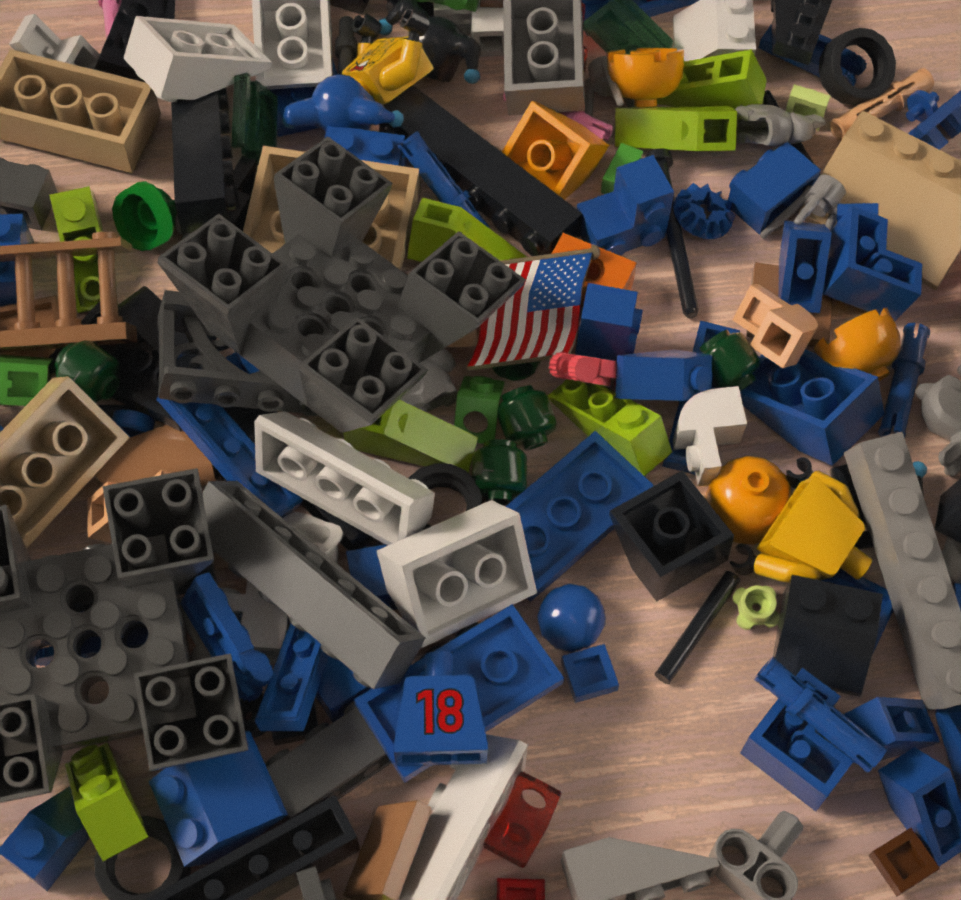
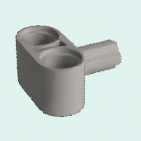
M782 811L759 840L742 829L733 828L726 830L718 837L709 854V857L718 859L720 865L715 873L716 877L744 900H792L798 889V880L792 868L781 858L802 833V823L795 815ZM726 846L738 848L743 853L744 864L736 866L728 863L723 857L722 848ZM771 877L776 879L782 886L783 896L773 898L767 895L762 889L761 878Z

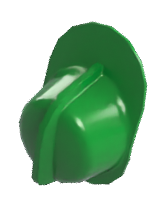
M142 181L123 190L115 197L112 206L113 221L120 236L131 243L132 248L147 251L171 239L175 229L177 211L175 200L171 199L165 191L156 188L151 183Z

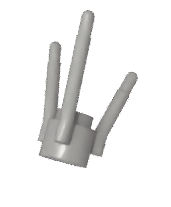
M607 56L594 59L588 67L590 78L584 81L586 91L584 112L593 117L595 92L604 97L613 95L618 106H622L625 101L627 107H635L634 100L622 98L619 86L611 80L607 70Z
M820 175L813 186L808 185L803 193L760 233L761 238H767L804 204L805 207L794 220L796 225H801L811 212L820 217H824L828 213L829 216L825 225L831 230L837 220V204H841L840 201L846 194L845 187L837 179L829 175Z

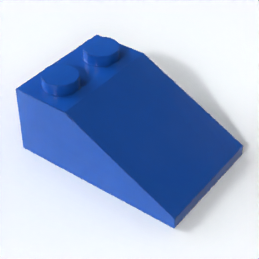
M806 349L796 365L781 368L764 355H761V364L752 373L757 380L740 391L742 404L747 410L798 451L832 466L844 455L845 451L849 450L885 414L877 376L856 368L849 369L832 366L819 357L817 353Z

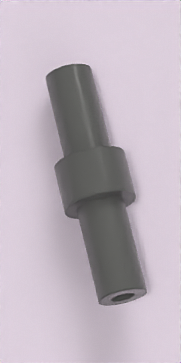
M344 16L340 19L339 36L335 40L338 74H342V71L357 56V40L352 30L353 18L349 16Z

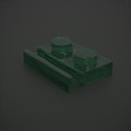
M633 0L609 1L587 18L583 24V30L606 53L625 49V54H630V51H636L637 48H672L674 42Z
M243 73L234 76L231 146L234 149L241 148L242 155L256 160L257 165H259L263 146L276 147L278 97L257 80L251 81L249 73Z

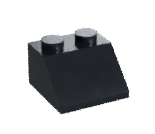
M683 470L610 510V518L629 564L656 602L729 559L734 534Z
M791 575L782 597L773 657L795 676L803 668L833 691L860 697L877 639L883 594Z

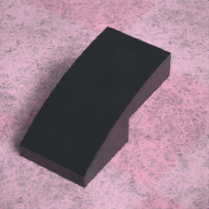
M243 155L234 169L235 184L228 185V187H234L237 211L229 212L230 222L241 231L244 228L257 173L256 160Z

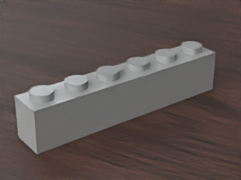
M903 432L861 442L845 451L844 456L921 698L927 710L946 709L960 705L961 610Z

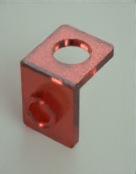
M523 771L519 772L506 806L485 838L483 847L521 868L526 867L549 827L562 795L561 791ZM534 790L544 798L546 806L536 808L529 805L524 800L522 791Z

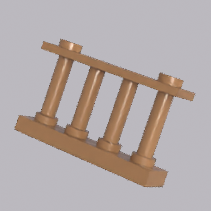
M96 232L92 234V239L0 246V262L15 261L18 322L14 323V330L0 331V353L59 349L66 347L70 343H78L84 340L93 341L99 346L137 343L136 326L123 322V317L118 316L115 254L132 252V244L118 237L116 232ZM98 255L101 316L97 317V324L81 325V319H77L73 257ZM56 258L59 319L55 320L56 327L40 328V322H35L32 260Z

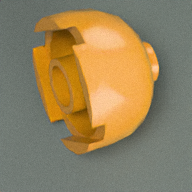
M637 48L636 51H630V54H625V49L607 52L608 74L611 80L619 86L622 97L634 99L635 107L657 106V99L669 96L678 88L684 70V50L677 51V48Z
M883 308L880 315L875 309L855 317L834 330L836 339L829 344L826 343L823 337L814 346L815 353L832 366L849 369L856 368L877 376L878 380L881 381L890 374L887 367L898 357L900 333L887 308Z
M744 456L732 459L721 467L719 475L708 485L705 499L734 534V542L754 545L762 541L791 497L792 488L787 476L774 463L761 457Z

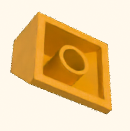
M531 101L502 153L565 200L590 178L610 145L582 124L537 101Z

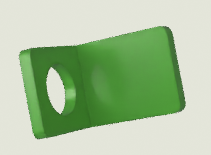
M464 376L457 394L454 426L477 436L478 443L483 444L486 441L495 440L498 407L505 382L485 376ZM473 411L482 413L487 418V428L478 433L468 430L464 425L466 414Z

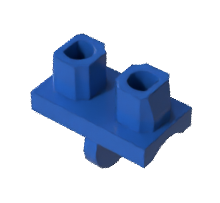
M917 90L907 99L909 111L906 113V117L911 122L918 120L921 123L908 134L940 150L948 143V140L936 125L940 124L951 138H954L961 132V90L939 108L936 103L939 101V96L936 92L929 94L925 91Z

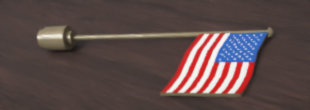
M591 244L589 249L502 260V263L522 276L526 281L524 286L480 325L478 343L473 357L467 366V371L550 360L553 357L552 355L559 352L570 354L579 331L582 288L592 258L596 260L600 256L599 247Z

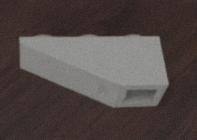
M611 837L564 850L561 858L562 868L573 900H662L665 898L664 891L682 886L683 892H691L711 884L709 878L713 877L720 867L716 858Z

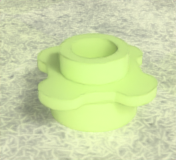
M755 585L747 589L741 587L735 590L732 600L738 606L739 615L736 622L740 628L750 630L756 625H765L768 628L778 625L780 614L775 611L777 602L776 592L773 588L766 585ZM757 604L760 606V610L755 611L752 606Z

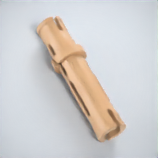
M920 68L917 72L900 82L892 81L890 87L879 97L864 101L839 117L833 118L830 121L832 134L837 140L841 141L862 110L880 119L894 110L901 111L907 108V99L912 93L917 90L925 92L932 90L934 79L931 73L925 68Z

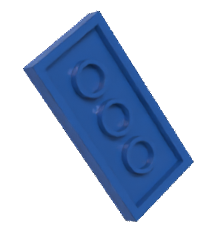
M596 431L505 506L520 514L537 594L527 598L530 602L615 529L609 515L610 510L654 486Z
M513 604L435 650L453 654L454 675H471L474 677L485 732L558 688L564 682V677ZM425 657L410 665L400 684L371 689L354 699L355 706L404 783L433 766H395L394 740L404 681L409 676H425Z

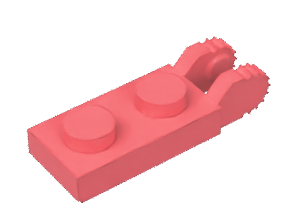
M559 352L552 355L553 357L550 358V363H548V369H550V373L555 378L573 379L574 381L610 386L611 379L615 378L614 387H616L617 361Z

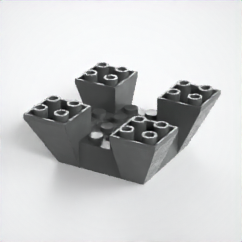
M327 136L275 173L274 185L285 244L271 253L218 214L158 257V264L210 333L343 433L372 425L426 375L428 369L422 366L420 362L477 329L524 286L526 279L459 231L415 267L409 275L405 274L362 242L390 192L393 183Z
M197 468L102 486L112 545L41 559H30L7 505L0 506V803L51 793L62 754L65 750L144 734L149 771L249 751L232 655L230 653L191 661L183 610L180 604L179 588L214 562ZM85 592L93 593L94 602L92 606L84 612H75L74 602L76 598ZM138 627L147 628L148 639L145 644L139 648H128L127 637L129 633ZM90 637H100L101 648L99 652L93 657L83 658L81 647L84 641ZM45 646H53V660L47 666L37 668L35 665L36 653ZM100 681L107 682L109 686L107 698L99 704H90L88 692L91 686Z

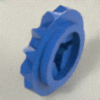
M692 183L686 190L681 189L674 201V214L680 225L692 235L703 239H717L726 235L731 229L736 216L731 211L732 202L722 199V191L717 193L711 191L708 183L701 188ZM701 204H705L707 210L711 212L707 219L704 209L700 207Z

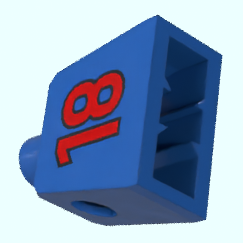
M446 651L427 653L425 655V676H409L404 681L394 740L395 766L487 764L488 742L474 677L471 675H454L452 653Z

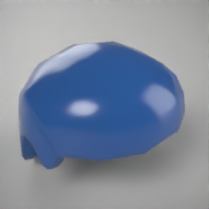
M566 584L551 590L543 599L537 615L541 635L555 649L568 652L580 651L583 648L592 646L606 625L605 609L599 597L587 587L575 584Z

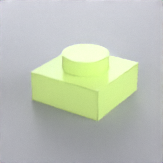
M794 84L785 111L803 116L815 114L824 118L830 95Z

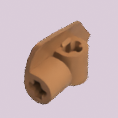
M168 425L128 438L95 474V477L104 485L108 481L122 483L154 477L161 470L175 473L197 468L201 488L206 487L208 481L222 480V475L188 435L183 430L180 432Z

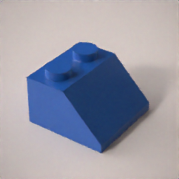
M245 731L249 751L165 768L148 781L184 867L208 865L254 840L288 815L250 731Z

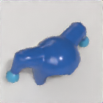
M337 74L328 76L321 81L313 91L311 98L296 101L286 106L282 123L286 128L290 129L301 126H318L325 132L327 126L369 130L372 125L389 123L394 128L399 127L404 122V116L400 111L395 110L391 112L381 103L376 102L360 82L351 76Z

